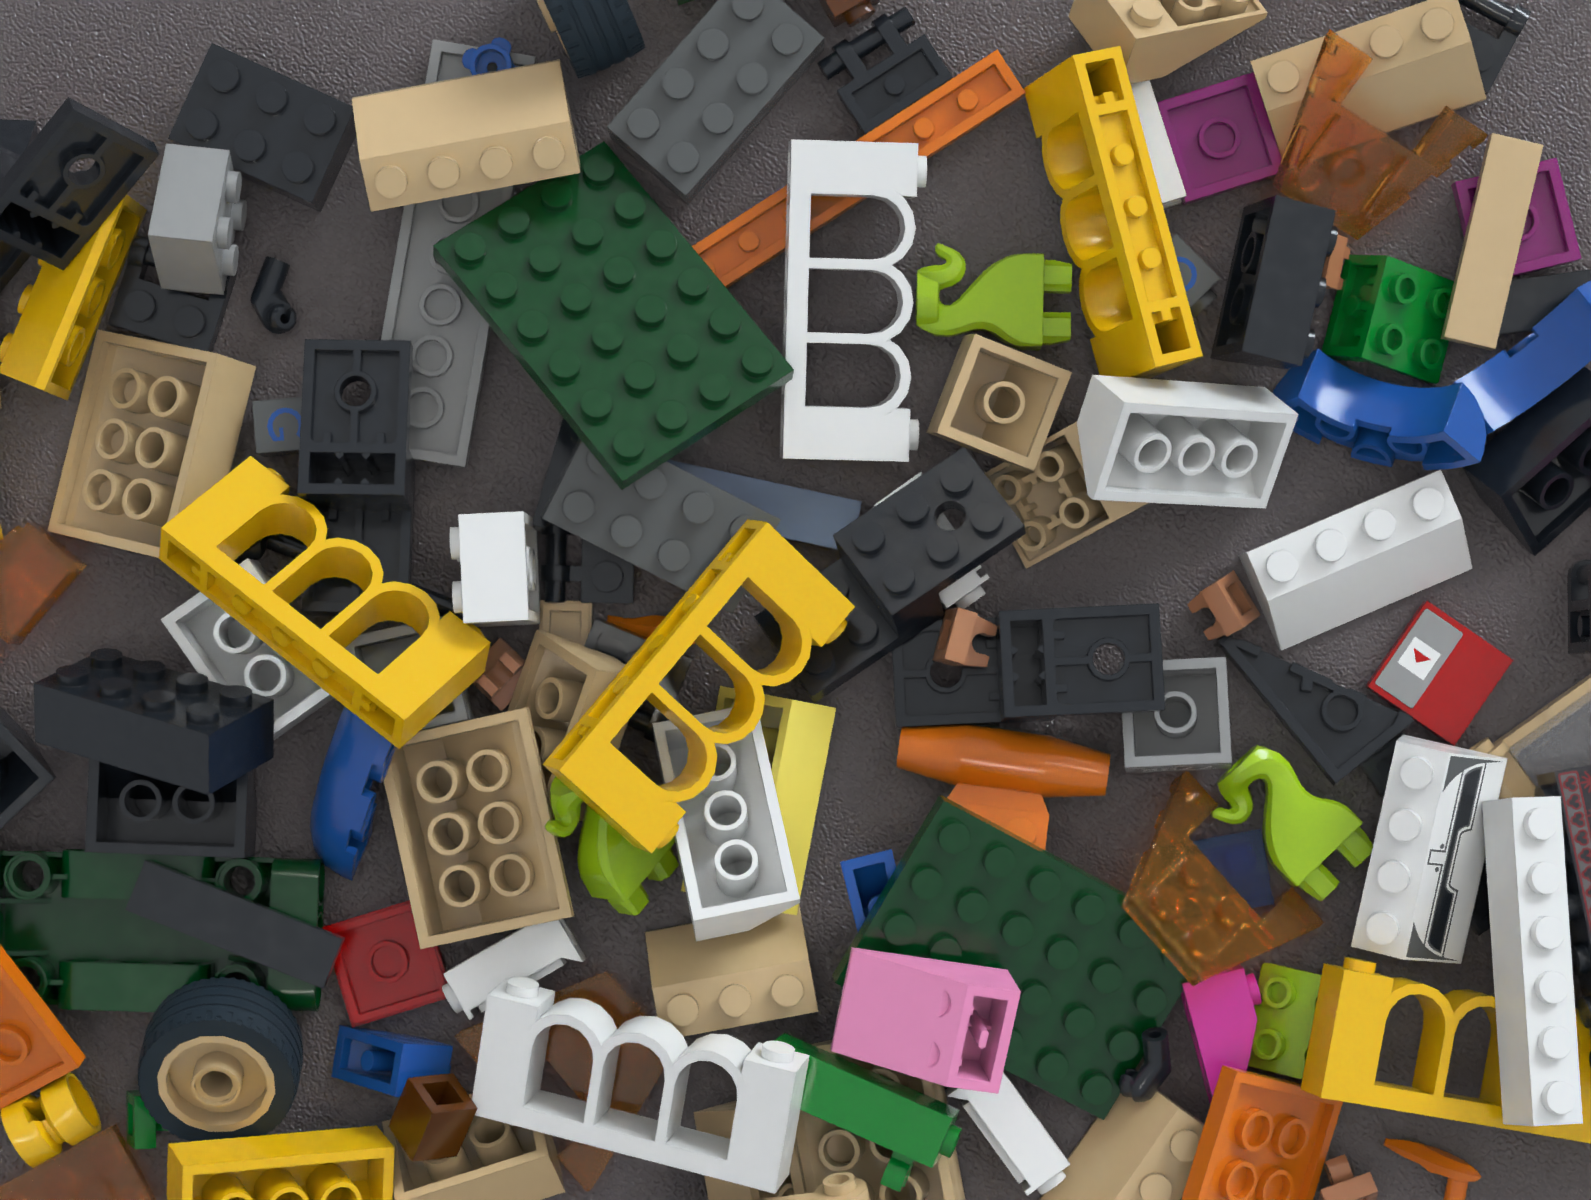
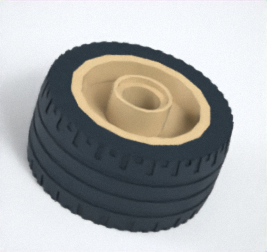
M536 0L551 33L556 32L578 79L596 74L597 71H603L613 64L616 65L625 61L626 58H631L646 48L627 0Z
M212 977L210 979H200L197 982L193 981L188 985L185 984L180 989H176L173 994H169L166 1000H163L160 1006H158L145 1032L138 1060L139 1093H141L142 1102L144 1101L145 1108L149 1110L151 1117H154L155 1121L162 1125V1128L167 1129L169 1133L175 1134L182 1140H187V1142L267 1135L285 1119L297 1094L303 1064L302 1034L300 1026L297 1024V1019L293 1016L292 1011L287 1008V1005L277 995H273V992L242 979Z

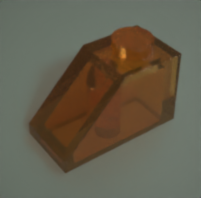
M27 523L24 528L20 525L14 527L0 543V551L2 552L0 555V638L7 644L21 645L87 566L44 528L32 523Z

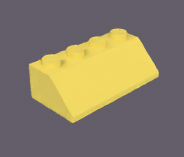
M720 686L715 711L734 706L736 694L734 688ZM764 694L763 715L760 721L799 896H801L836 708ZM683 881L681 891L686 892ZM799 904L782 913L797 915Z

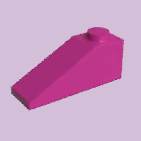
M1238 964L1192 975L1189 982L1182 983L1183 992L1180 996L1209 1104H1211L1222 1065L1247 1071L1257 1024L1254 1006L1262 1004L1254 974L1245 975L1244 968Z

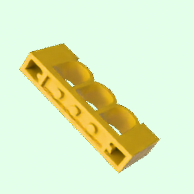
M1117 46L1072 55L1023 89L1026 92L1025 97L1036 138H1042V157L1048 180L1056 194L1063 198L1060 208L1063 240L1068 254L1075 265L1081 268L1079 277L1080 302L1087 325L1096 336L1090 339L1099 375L1150 379L1203 355L1121 47Z
M249 456L161 527L159 559L381 736L400 749L485 672L491 642L485 638L478 627L474 624L463 623V620L451 611L440 619L436 603L420 588L412 584L396 581L382 583L383 569L380 560L370 548L355 540L344 538L326 539L327 526L321 512L310 502L300 497L290 496V486L286 484L283 477L276 470L266 468L252 456ZM283 534L293 536L308 547L265 584L261 583L234 561L257 541L270 535ZM338 577L348 579L357 584L364 592L321 629L289 605L312 584L321 579ZM396 621L412 627L420 635V638L379 674L375 673L345 649L366 629L378 622Z
M747 519L545 760L543 765L629 843L652 854L656 848L660 849L667 845L679 829L678 821L686 811L676 802L694 798L708 786L712 779L717 762L715 743L729 744L742 740L755 729L763 715L765 695L762 685L778 686L790 682L801 673L810 658L811 645L822 647L824 644L834 641L844 631L847 625L845 618L855 606L768 522ZM740 586L766 608L780 625L782 634L781 649L775 660L763 669H752L707 627ZM693 642L726 671L733 681L736 693L734 706L728 717L718 725L708 728L702 725L659 685ZM646 699L681 731L686 738L688 746L687 763L681 774L671 782L662 785H656L610 743Z
M1344 957L1343 967L1323 964L1300 1090L1330 1100L1591 1143V1068L1589 1063L1591 1036L1589 1029L1583 1025L1577 1008H1575L1583 1124L1549 1126L1503 1124L1495 997L1470 989L1453 990L1443 995L1438 989L1403 977H1388L1375 973L1377 963ZM1408 995H1414L1419 1000L1423 1010V1028L1412 1087L1375 1081L1385 1024L1390 1009L1398 1000ZM1481 1007L1489 1018L1491 1036L1480 1096L1475 1098L1445 1093L1453 1041L1459 1021L1467 1012Z

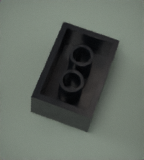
M211 43L168 139L176 145L230 150L233 170L241 172L243 178L321 212L356 137L353 106Z

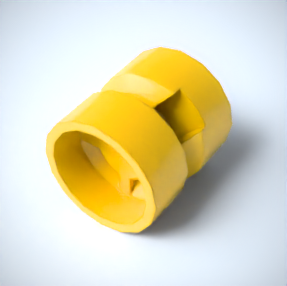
M71 1072L41 1087L40 1097L28 1094L1 1109L2 1123L8 1138L20 1157L32 1168L60 1154L63 1142L74 1146L101 1131V1121L94 1102L81 1081Z

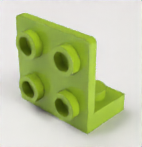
M1273 963L1262 964L1258 981L1262 1004L1254 1006L1257 1024L1248 1066L1298 1079L1303 1078L1321 980L1320 974Z

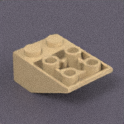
M1074 0L1068 17L1093 51L1117 46L1121 47L1130 84L1168 75L1266 18L1268 12L1259 0Z
M1077 422L1046 438L1034 471L1003 462L984 473L1025 526L1026 534L1014 541L1013 545L1026 569L1148 504L1145 502L1092 500L1087 495Z

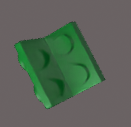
M1349 255V259L1344 261L1341 278L1344 279L1342 289L1336 292L1322 352L1334 360L1373 363L1428 384H1437L1449 343L1448 340L1441 339L1454 281L1388 255Z

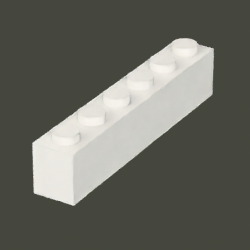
M1561 796L1515 797L1483 801L1482 811L1503 1124L1520 1126L1583 1124Z

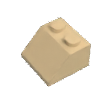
M964 335L926 433L980 454L1034 471L1072 372L980 335Z

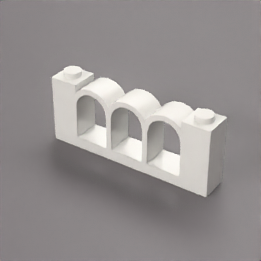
M791 139L788 142L782 356L794 369L792 380L781 386L780 457L783 459L909 462V450H918L919 420L910 419V409L897 408L908 394L911 381L909 361L902 349L890 339L901 333L910 320L914 304L910 284L903 273L892 265L903 259L913 244L916 231L913 211L905 199L917 197V187H926L927 156L918 155L919 143ZM811 196L867 197L884 201L892 207L899 219L900 234L897 244L890 253L878 259L810 258ZM809 269L870 271L881 274L891 282L896 290L898 306L895 317L888 326L874 333L807 332ZM807 343L867 344L880 348L888 354L894 364L896 378L892 391L883 401L866 407L805 405Z
M526 977L505 979L487 995L472 1101L478 1108L475 1113L476 1116L774 1194L788 1177L810 1055L795 1052V1048L792 1045L781 1041L758 1042L751 1050L743 1041L728 1034H709L696 1039L688 1047L683 1035L671 1023L656 1016H638L625 1021L617 1029L613 1018L600 1005L583 998H568L554 1004L555 991L541 988L537 981ZM552 1025H568L575 1028L585 1036L590 1044L593 1054V1065L587 1102L540 1090L549 1030ZM626 1042L642 1044L650 1048L662 1063L665 1082L658 1120L610 1108L621 1044ZM711 1061L722 1066L732 1076L737 1088V1102L730 1139L680 1126L691 1063Z

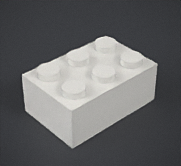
M524 511L458 514L459 527H450L452 560L457 559V562H460L461 581L452 582L454 613L463 615V623L474 624L476 627L540 624L537 530H534L533 518Z
M247 558L239 564L261 583L265 584L270 580V577L258 561ZM201 592L161 619L196 671L206 675L209 681L227 686H246L254 694L274 699V740L334 699V697Z

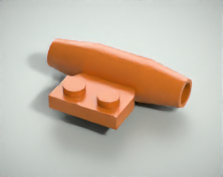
M968 724L901 728L896 768L954 785L955 787L947 797L948 799L1045 850L1050 814L1043 798L1105 796L1111 754L1050 735Z

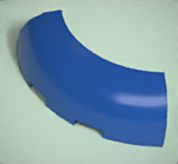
M1591 280L1576 288L1554 310L1532 327V334L1522 339L1508 352L1502 350L1473 371L1454 381L1452 385L1463 382L1476 397L1484 415L1486 435L1535 405L1591 361Z
M1316 349L1311 352L1306 360L1303 359L1302 366L1289 369L1272 392L1299 414L1293 429L1295 433L1316 444H1319L1322 437L1338 444L1352 448L1351 458L1388 467L1393 466L1395 459L1422 462L1424 470H1444L1480 463L1484 454L1487 436L1484 415L1476 397L1463 382L1433 388H1416L1390 384L1355 372L1336 362L1320 349Z
M344 706L320 773L311 810L310 832L314 850L319 858L323 859L324 865L340 876L352 881L372 835L373 820L377 803H374L376 792L371 791L373 780L379 783L384 781L396 747Z

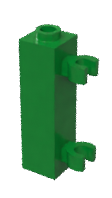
M786 1033L774 1040L792 1045L795 1048V1052L810 1055L800 1110L893 1151L880 1184L900 1192L907 1183L915 1161L933 1168L941 1158V1155L948 1158L952 1156L962 1132L961 1127L954 1125L960 1111L959 1109Z

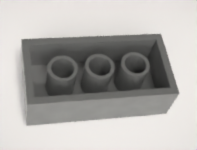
M718 0L609 123L607 129L610 138L689 205L824 51L825 38L782 0Z
M580 438L540 515L542 519L685 591L689 590L747 519L768 522L775 530L781 520L667 461L621 490ZM740 586L722 609L733 614L745 589Z

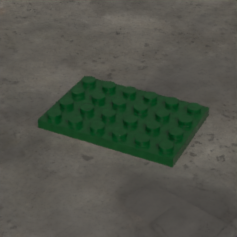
M603 141L579 156L580 173L536 182L433 245V256L619 488L623 490L792 380L794 369Z
M939 795L832 977L836 984L844 986L851 947L1008 970L1020 989L1021 994L1004 1070L1104 1120L1120 1095V1076L1125 1074V1071L1129 1068L1135 1069L1144 1055L1143 1031L1151 1027L1162 1026L1183 992L1182 983L1189 982L1212 942L1206 935L950 799Z

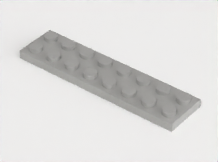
M433 39L425 84L471 76V71L463 66L462 57L466 50L479 47ZM510 53L512 61L517 67L537 63L536 56ZM490 63L487 67L488 71H496L497 65ZM516 185L404 206L381 340L411 341L413 346L409 450L414 460L467 469L491 333L489 324L433 256V245L512 198Z

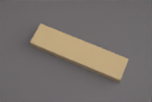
M1491 133L1488 136L1441 339L1490 351L1496 349L1543 145Z

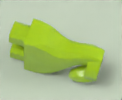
M937 243L935 253L939 258L945 260L946 263L943 265L925 266L917 270L915 325L934 336L952 337L971 331H984L994 335L1009 347L1030 351H1039L1042 345H1056L1067 343L1071 340V312H1043L1044 293H1071L1072 264L1044 260V254L1023 253L1007 256L984 270L960 298L951 305H944L940 302L939 292L942 289L954 286L963 278L966 271V263L962 255L946 245Z
M1255 745L1232 765V769H1228L1217 781L1218 789L1229 803L1230 808H1216L1211 812V817L1232 825L1245 822L1252 814L1254 807L1253 798L1248 786L1252 781L1261 779L1265 783L1262 834L1267 858L1274 869L1290 885L1299 886L1301 890L1321 902L1340 883L1322 862L1337 850L1352 867L1356 868L1372 853L1373 844L1366 833L1359 827L1363 822L1347 806L1331 799L1313 796L1304 789L1292 766L1280 753L1264 746Z
M555 777L551 782L550 790L551 807L555 820L547 821L545 829L554 836L566 837L571 835L578 825L583 800ZM586 804L577 855L580 877L592 897L607 899L618 913L638 915L649 903V896L641 885L645 878L662 881L670 877L679 866L671 849L675 843V838L673 837L664 847L656 848L651 854L634 847Z

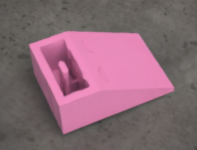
M851 947L830 1049L838 1054L942 1086L998 1094L1021 991L1006 969Z

